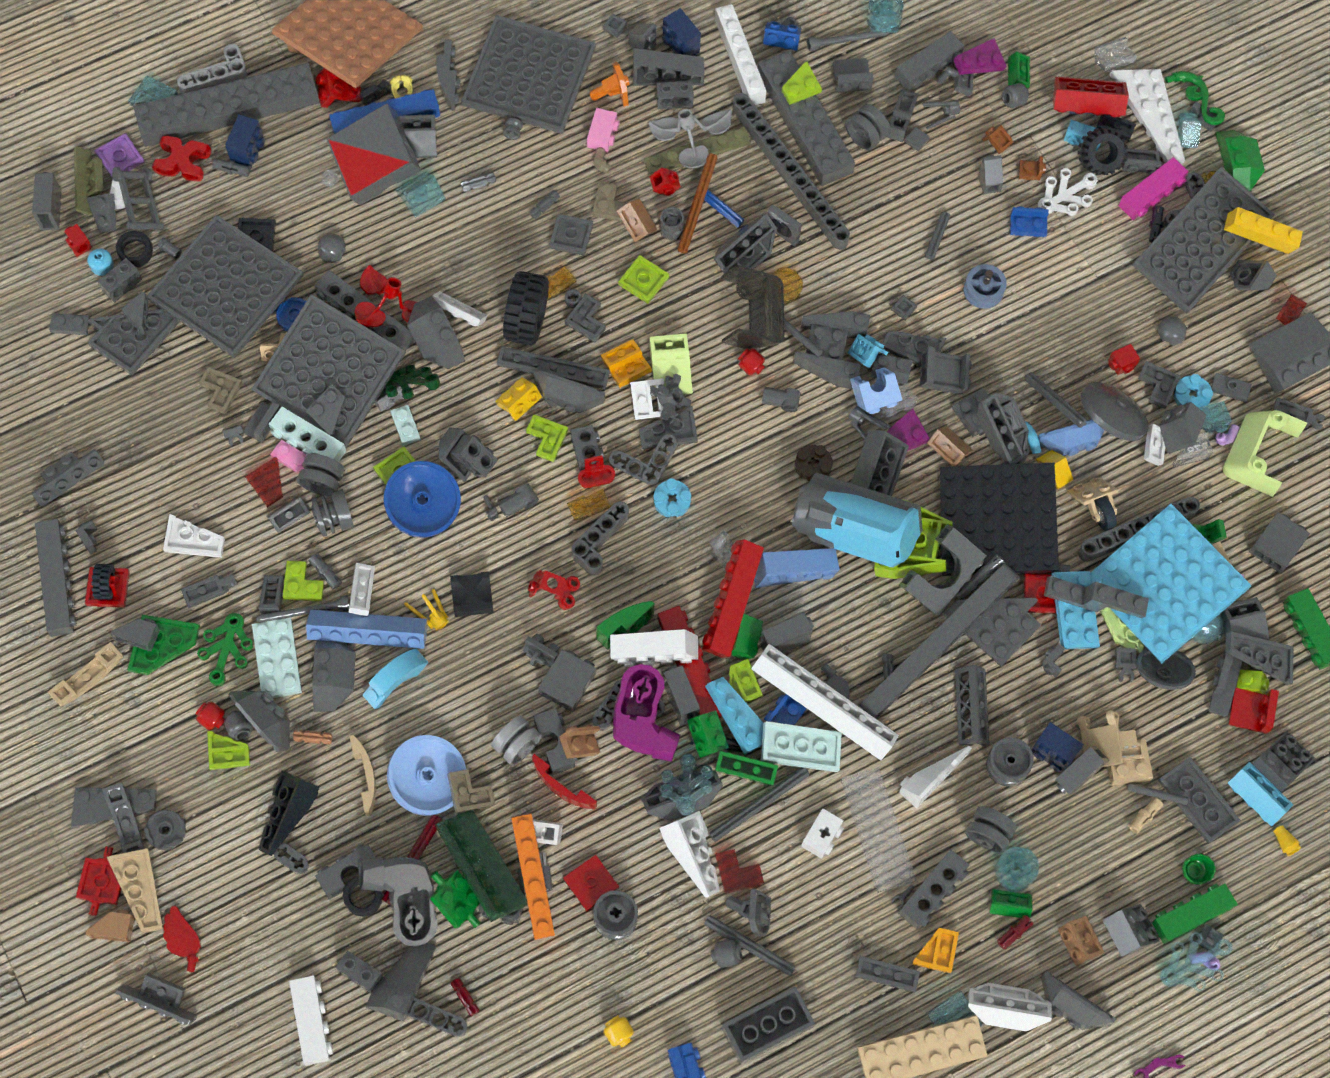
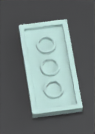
M291 617L252 624L261 691L268 692L273 698L302 693Z
M765 721L763 723L761 761L838 772L840 771L842 733Z

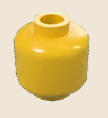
M617 1015L605 1023L606 1027L603 1032L612 1046L620 1045L622 1048L632 1041L630 1037L633 1036L634 1029L626 1017H619Z

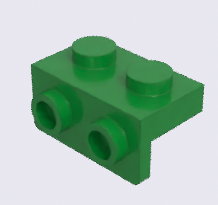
M716 710L687 720L700 758L729 748Z

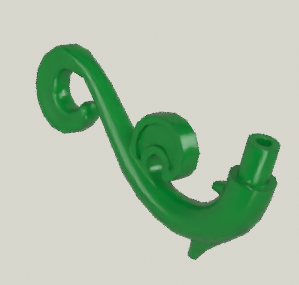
M1177 71L1165 77L1167 84L1182 81L1196 85L1189 86L1185 91V95L1191 101L1202 100L1201 113L1206 123L1219 125L1224 121L1225 113L1220 108L1211 107L1209 110L1210 113L1216 114V117L1207 115L1209 91L1205 82L1201 79L1203 78L1202 75H1196L1188 71Z

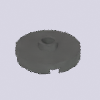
M166 809L151 815L145 826L146 839L153 847L159 850L174 849L181 844L186 834V825L182 817L178 813ZM165 828H169V832L167 834L163 833V830Z

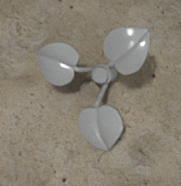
M683 109L678 113L679 119L667 117L656 121H649V127L653 136L661 141L672 140L676 136V132H680L681 127L686 130L692 148L683 150L679 154V161L684 167L699 168L706 163L709 152L703 145L697 147L694 145L691 130L694 128L695 122L704 131L708 130L710 134H721L727 131L731 125L732 111L729 109L711 114L700 122L690 109Z

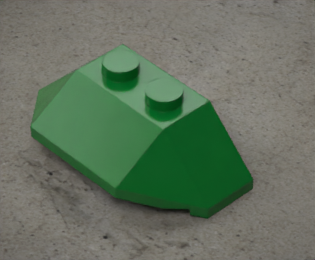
M1236 130L1216 132L1225 171L1250 192L1265 172L1257 139Z

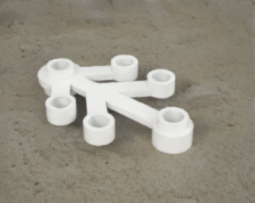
M1063 168L1059 175L1061 180L1058 195L1052 198L1053 188H1055L1057 180L1055 177L1050 176L1045 182V197L1041 198L1038 202V207L1049 209V214L1057 211L1074 216L1078 211L1076 204L1090 207L1093 198L1090 195L1078 197L1073 196V194L1083 188L1093 189L1097 184V177L1093 173H1088L1084 175L1082 181L1067 189L1071 171L1068 168ZM1061 201H1064V202H1069V203H1071V204H1069L1068 206H1065V205H1060V204H1058V203H1060Z

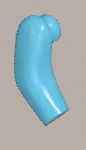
M1025 421L1029 430L1028 443L1032 454L1042 452L1036 431L1029 422Z

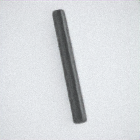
M1033 372L1025 375L1027 383L1079 428L1087 424V419Z
M709 915L705 920V926L729 940H735L742 948L788 976H791L794 972L795 965L712 915Z

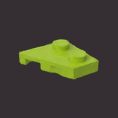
M805 62L782 87V93L789 105L822 92V87L808 62Z
M748 659L730 666L728 682L745 702L763 696Z
M207 731L210 770L251 766L248 744L234 741L226 736L217 735L212 731Z

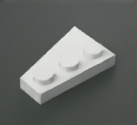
M169 514L163 547L164 552L222 558L225 542L223 536L204 528L201 529L188 521H183Z

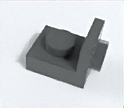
M93 521L82 523L75 531L91 555L97 551L94 545L97 542L92 533L97 531V528Z

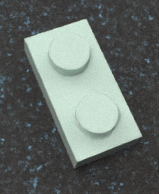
M408 405L390 411L403 446L421 440Z

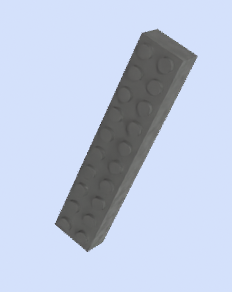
M308 62L135 105L133 108L144 146L148 147L160 144L162 136L180 139L232 126L238 114L252 119H260L320 104Z

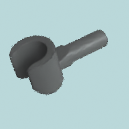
M485 495L483 498L489 508L485 513L493 521L498 518L499 514L497 508L492 505L488 495Z
M910 885L900 896H895L892 899V903L896 899L902 901V904L897 909L903 907L904 900L914 890L913 885Z

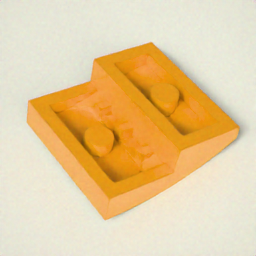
M633 339L601 354L606 368L610 370V374L619 388L652 372L651 366L643 357L641 349Z

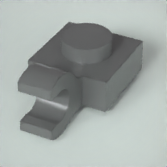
M1195 102L1189 113L1199 118L1197 120L1198 124L1212 132L1216 125H1210L1203 120L1201 113L1202 105L1199 102ZM1207 107V115H1209L1210 117H1216L1217 115L1214 113H1210V108Z

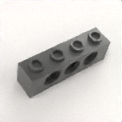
M950 849L898 914L916 929L921 925L925 927L932 919L929 916L933 910L937 912L944 904L942 901L944 896L948 895L950 897L957 887L954 884L958 879L962 882L968 875L967 868L970 864ZM949 871L952 873L953 879H946L943 876V872ZM931 887H938L941 891V894H933L931 892ZM918 902H925L928 905V909H920Z

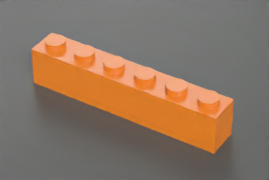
M532 814L511 817L534 939L555 936Z

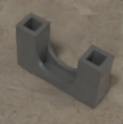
M947 524L935 540L953 556L954 571L951 577L942 584L931 585L918 573L910 570L899 584L900 587L937 616L947 609L948 603L959 594L960 588L971 579L972 573L983 564L984 558L987 556L959 531Z

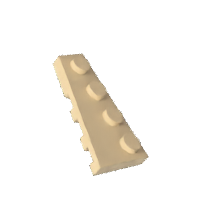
M148 848L108 856L107 859L142 934L162 930Z

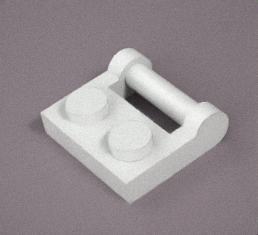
M664 378L631 382L635 420L660 417L663 406L659 403L657 397L659 411L653 412L650 386L655 385L658 388L659 385L665 384Z

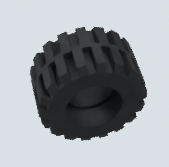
M1106 128L1093 129L1094 131L1087 132L1088 136L1082 137L1083 143H1079L1081 150H1078V154L1081 155L1079 161L1083 162L1082 166L1087 168L1088 171L1099 175L1113 174L1115 169H1121L1120 164L1125 163L1126 160H1123L1124 156L1127 157L1128 155L1125 152L1128 149L1127 145L1124 144L1126 142L1119 133ZM1107 141L1110 146V153L1104 161L1099 162L1095 156L1096 148L1100 143Z

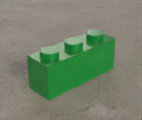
M720 751L715 771L773 786L778 765Z

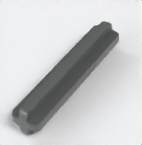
M945 211L941 212L926 251L925 258L935 259L950 218V214Z

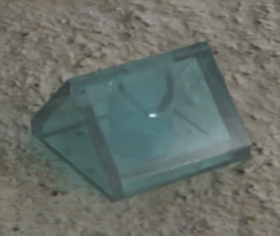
M424 172L395 189L415 218L446 200L435 176L428 172Z

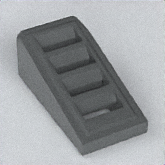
M264 575L259 603L261 614L281 611L283 575ZM268 583H275L278 586L268 585Z

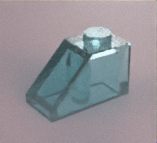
M1224 401L1199 407L1206 414L1201 429L1209 433H1221L1228 429L1232 420Z

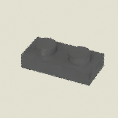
M52 313L49 330L51 333L88 335L90 326L88 320L91 318L89 315Z

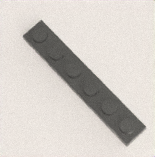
M501 346L497 360V366L532 374L534 369L583 385L605 390L610 376V370L503 346Z

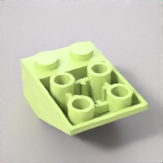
M687 333L650 337L649 348L653 380L664 378L665 384L663 386L666 387V376L673 377V374H678L681 376L678 388L682 390L683 394H692Z

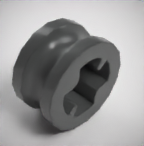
M571 289L565 294V303L568 307L575 308L581 300V294L578 290ZM571 296H574L576 301H572Z

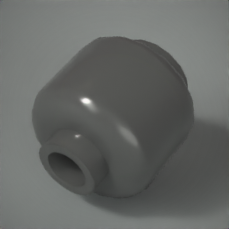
M1022 83L1006 86L1002 93L1003 103L1010 108L1025 105L1029 97V91Z
M232 711L224 721L228 736L238 741L247 739L253 730L252 724L241 711Z
M733 939L716 942L714 949L711 950L712 961L716 962L720 968L738 965L739 960H742L740 944H737Z

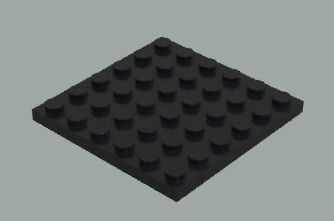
M1055 462L940 467L941 517L952 521L953 527L987 555L984 558L983 564L976 568L972 575L997 553L1017 574L1059 572ZM941 545L942 560H946V571L942 572V576H951L954 571V559L951 553Z

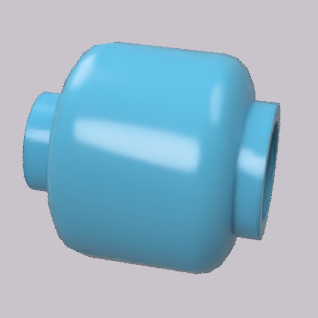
M102 248L95 249L89 254L88 264L94 274L104 276L114 268L113 259L107 250Z

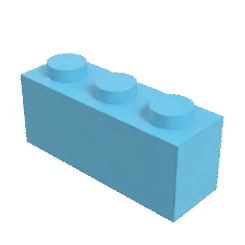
M1250 762L1228 782L1232 790L1239 794L1246 801L1247 805L1253 808L1270 826L1274 825L1293 806Z

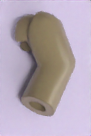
M597 148L593 164L599 171L607 173L610 170V164L603 159L605 150Z

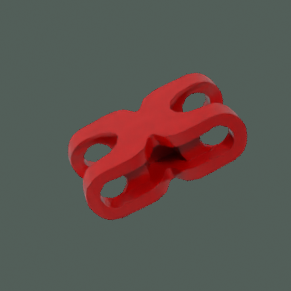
M162 136L159 142L160 146L164 151L171 154L165 159H155L152 164L153 171L168 177L176 176L181 172L185 180L202 181L204 177L203 170L199 166L193 165V162L197 159L209 158L212 151L211 147L206 143L198 141H188L182 146L179 138Z

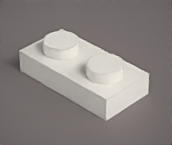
M1151 424L1147 431L1144 460L1159 466L1164 462L1165 444L1160 427Z

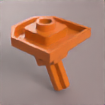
M618 62L612 63L613 75L601 81L602 85L592 90L590 97L593 101H596L607 94L610 96L619 94L623 107L629 106L627 86H629L628 77L623 74Z

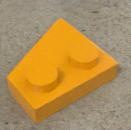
M938 928L913 960L912 965L951 973L959 932Z

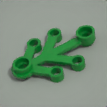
M238 613L229 614L225 618L224 624L214 630H205L203 637L206 642H213L217 636L225 632L227 633L221 641L208 648L202 647L197 651L199 659L205 661L211 655L221 650L216 668L209 674L211 684L217 687L222 686L226 681L223 671L229 652L233 655L237 668L245 669L248 665L247 659L241 655L233 641L235 633L241 640L243 650L250 651L253 648L252 640L246 636L242 629L244 619ZM237 620V623L232 625L231 621ZM207 634H213L211 638H206ZM250 642V646L244 647V643ZM203 651H206V652H207V655H206V656H204V657L200 656V654H201ZM240 660L245 661L243 665H238ZM215 674H220L218 679L213 678Z

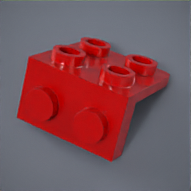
M325 68L317 75L316 84H318V98L320 99L321 107L328 108L335 99L356 103L361 102L360 85L354 88Z

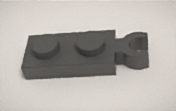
M1278 397L1275 400L1273 411L1278 410L1306 422L1305 428L1309 424L1316 430H1321L1323 427L1317 420L1323 421L1325 416L1322 414H1312L1314 409Z

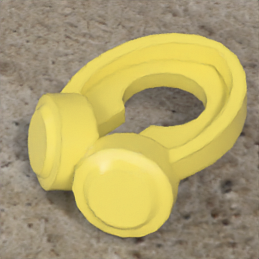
M396 75L390 80L393 97H402L397 93L398 88H400V81L404 82V87L408 90L407 94L412 95L413 86L411 82L413 79L407 75Z

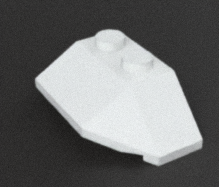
M986 983L969 989L968 1007L986 1025L1028 1031L1052 1019V1003L1048 1000L1045 1001L1031 990L993 983Z

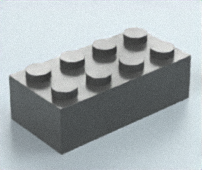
M795 986L723 1023L721 1029L739 1064L742 1065L812 1029L815 1026V1022Z

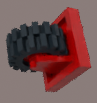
M96 564L94 567H90L85 605L125 608L130 570L127 568H114L113 564Z

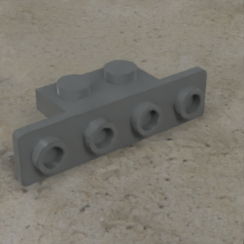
M95 449L80 459L72 452L64 455L58 462L40 473L46 483L31 494L38 504L44 507L104 465V461Z
M1226 645L1223 656H1220L1217 663L1219 672L1215 674L1212 685L1215 687L1208 709L1209 712L1227 717L1229 714L1242 660L1226 652Z
M150 973L145 975L140 991L125 984L118 987L115 991V994L120 995L123 1000L139 1003L140 1007L158 1011V1014L161 1016H170L177 1019L176 1021L180 1024H191L198 1016L180 1008L186 988Z

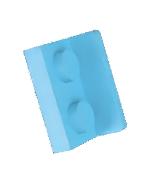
M1071 120L1063 141L1072 145H1079V143L1084 141L1082 137L1088 136L1087 132L1094 131L1093 129L1096 128Z
M858 334L848 354L870 368L879 352L885 355L889 352L883 349L885 345L876 341L872 336L866 334L864 337Z

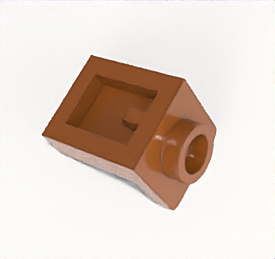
M1002 125L990 127L985 131L986 135L982 138L984 142L989 140L999 154L1003 153L1014 142Z
M1039 156L1038 161L1020 160L1018 179L1040 181L1042 174H1045L1046 163H1043V156Z

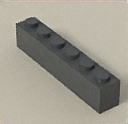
M58 519L36 522L35 532L46 631L51 637L75 633L74 626H77L75 614H72V608L75 607L73 596H70V590L73 587L71 578H68L70 564L66 560L68 546L66 542L64 543L63 537L66 536L65 525H61Z

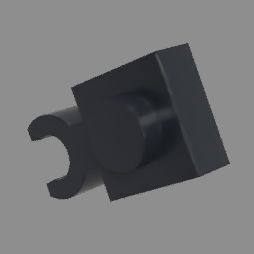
M383 80L378 86L374 84L371 87H366L360 92L362 104L367 106L379 100L382 94L389 93L391 91L389 83Z

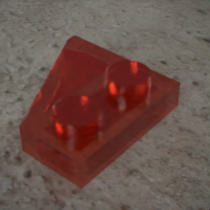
M274 457L245 476L267 508L283 498L277 457Z

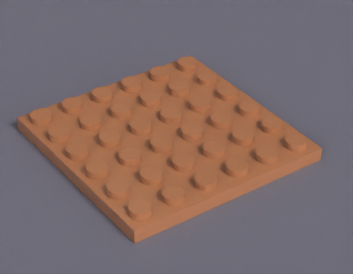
M306 0L273 27L272 34L354 88H357L422 30L423 24L385 0Z

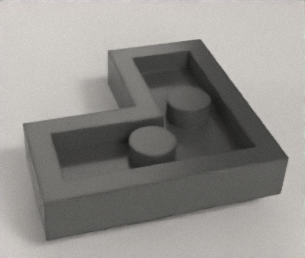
M585 294L566 318L565 324L596 343L606 329L604 324L592 318L601 307V302Z
M1146 361L1138 379L1155 386L1148 402L1166 409L1180 375Z

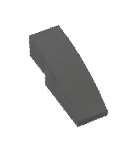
M905 89L901 90L890 121L891 131L887 138L903 142L919 93Z

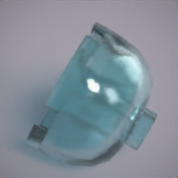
M1221 614L1193 636L1191 640L1203 645L1212 643L1215 640L1218 641L1223 635L1222 630L1224 627Z

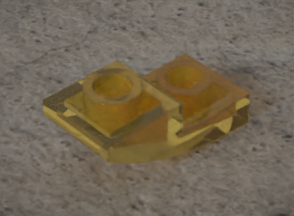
M565 266L552 277L547 276L549 279L547 300L552 299L577 282Z
M603 489L587 497L583 495L567 503L574 520L598 514L611 507Z

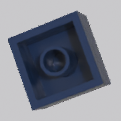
M681 8L663 18L662 40L666 46L669 45L673 53L690 56L700 53L701 32Z
M238 114L225 146L230 160H234L238 164L249 165L252 168L253 164L258 160L260 148H263L265 144V138L263 137L259 120Z
M1050 722L1031 751L1038 760L1046 761L1056 772H1064L1084 744Z

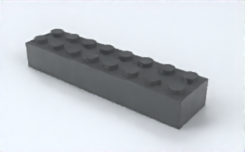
M789 50L758 63V71L768 95L822 187L853 174L855 161L816 95L791 105L787 102L782 93V87L800 68Z

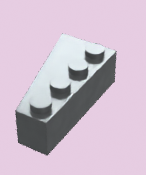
M633 48V86H657V83L679 81H692L693 85H704V57Z

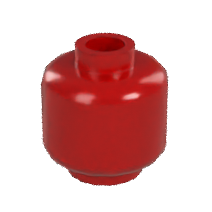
M747 348L738 357V366L749 376L754 373L759 375L765 368L763 365L765 357L755 348L750 350Z
M213 701L204 702L195 713L197 715L196 721L207 730H213L215 727L219 729L225 721L223 718L225 710Z

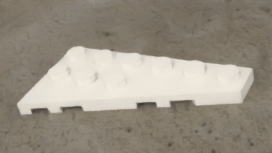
M1161 69L1112 70L1109 74L1112 79H1115L1117 82L1127 83L1128 105L1139 123L1143 124L1146 128L1148 137L1153 139L1156 144L1155 148L1157 151H1160V156L1164 163L1174 157L1180 164H1183L1185 158Z

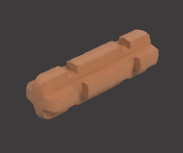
M294 730L293 740L296 742L304 740L307 743L320 744L323 742V744L330 745L333 738L331 733L326 732L322 734L315 731L302 732V730Z

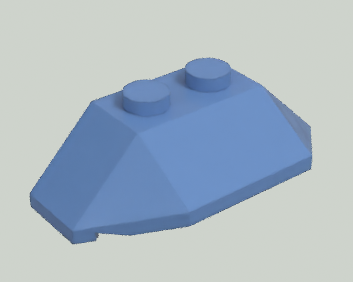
M1091 419L1086 421L1087 424L1082 428L1074 424L1041 433L1038 439L1041 447L1053 450L1063 456H1073L1081 450L1086 449V451L1095 449L1105 430Z

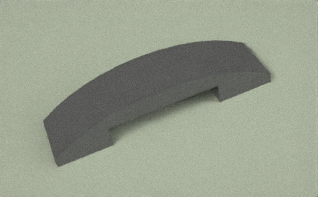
M123 782L102 788L122 844L123 853L145 849Z

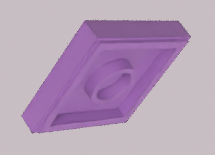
M126 133L94 150L97 157L102 159V164L111 177L114 167H120L121 171H130L144 163V159Z

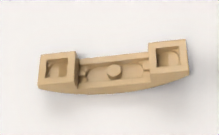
M109 642L95 654V658L67 681L62 680L48 691V694L60 707L72 702L103 679L119 663L123 655Z
M351 735L349 737L355 760H363L369 791L361 792L365 814L366 816H371L376 799L375 774L363 745L354 735Z

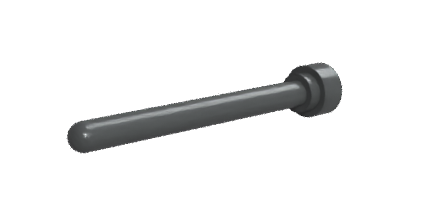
M881 29L823 39L816 38L815 36L807 37V47L809 52L816 51L820 46L888 36L890 31L888 29Z
M348 595L340 596L337 601L261 614L256 617V620L261 623L309 614L310 610L327 611L338 609L343 612L349 611Z

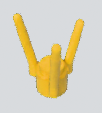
M432 589V593L439 610H435L426 595L422 594V598L432 612L429 615L430 620L407 602L404 603L419 618L427 619V625L430 629L440 630L449 622V617L445 613L435 589Z

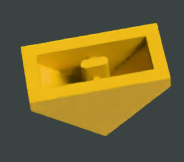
M1050 450L1036 459L1038 463L1055 462L1057 489L1073 481V476L1065 456Z

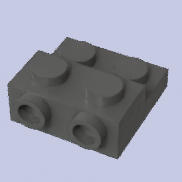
M984 388L952 406L953 411L972 437L978 434L979 436L985 434L977 417L979 402L989 396Z

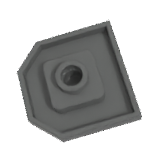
M751 889L750 900L742 901L733 896L727 898L726 906L749 919L753 933L758 936H766L770 929L771 898L757 889Z

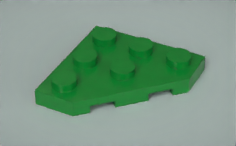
M142 614L141 620L147 618L155 621L160 632L152 651L133 646L127 670L132 673L151 674L195 646L200 625Z

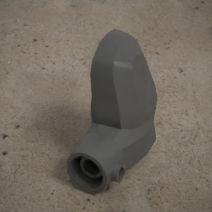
M396 856L360 860V889L370 891H383L384 889L389 891V900L393 910V931L396 938L409 946L423 945L431 940L438 927L436 906L429 899L435 891L426 862L414 858Z

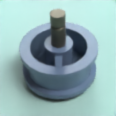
M982 264L972 268L964 284V295L967 301L973 306L982 309L996 306L1003 298L1007 285L1006 277L1000 269L993 265Z

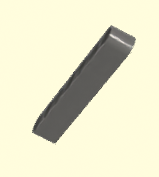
M1187 497L1172 503L1187 520L1192 519L1200 508L1199 501L1194 497ZM1167 506L1086 539L1078 550L1079 558L1088 562L1116 551L1138 532L1135 527L1142 529ZM1186 506H1190L1193 510H1188ZM1118 534L1125 535L1126 539L1120 538ZM1101 541L1108 542L1109 546L1103 545ZM1084 548L1091 549L1092 553L1086 552Z

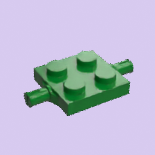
M458 870L453 871L446 879H443L438 871H435L431 877L438 886L435 893L429 899L455 929L459 928L465 920H468L474 928L478 927L481 922L476 918L474 912L481 903L482 898Z

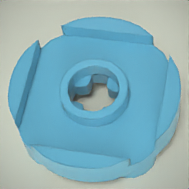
M1198 374L1183 377L1178 381L1174 390V400L1178 406L1192 402L1201 411L1208 406L1213 396L1209 383ZM1190 390L1195 391L1197 393V397H1195L1194 395L1190 396Z
M672 478L662 482L654 491L653 501L655 509L665 517L682 516L690 507L691 493L689 488L684 483ZM670 495H671V496L675 495L677 501H676V502H674V501L669 502V501H668V500H669V497H668V496H670Z

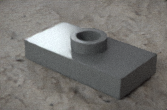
M1216 373L1211 389L1214 393L1246 403L1252 384Z

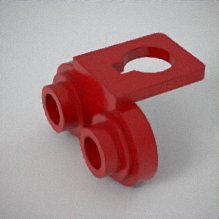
M603 455L584 459L585 469L578 474V483L584 488L609 484L615 479V470L610 465H604Z

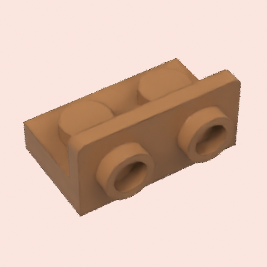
M588 724L577 728V726L567 728L566 732L559 736L566 758L596 756L599 754L600 749L594 734L600 730V727Z
M1087 916L1070 921L1058 928L1061 938L1076 966L1105 953Z

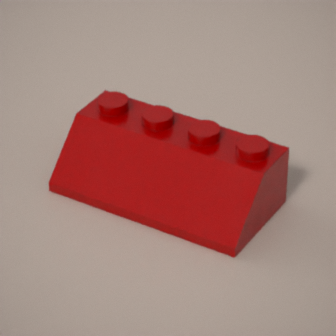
M1055 76L1054 110L1061 113L1073 111L1077 114L1092 113L1097 116L1109 114L1113 117L1126 115L1129 97L1126 82Z

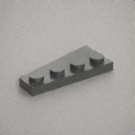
M1232 631L1226 633L1227 653L1286 685L1293 684L1294 646Z
M75 787L71 821L72 829L86 824L92 825L100 821L113 820L102 788ZM125 789L135 815L155 811L156 789Z

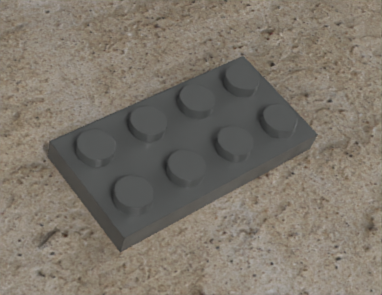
M1191 757L1159 778V783L1167 792L1189 797L1188 805L1176 804L1207 844L1213 842L1241 821Z

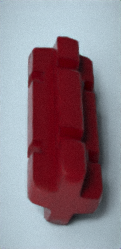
M456 978L451 982L454 991H457L456 994L463 1006L467 1007L468 1014L470 1016L476 1015L479 1012L476 1003H473L474 1000L466 987H463L462 980Z

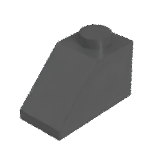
M136 619L112 630L111 636L115 641L152 651L160 630L156 622L151 619Z

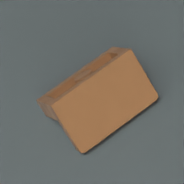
M640 199L631 201L617 210L634 242L657 231V227Z
M947 426L938 429L927 442L951 466H958L965 456L973 452V449Z

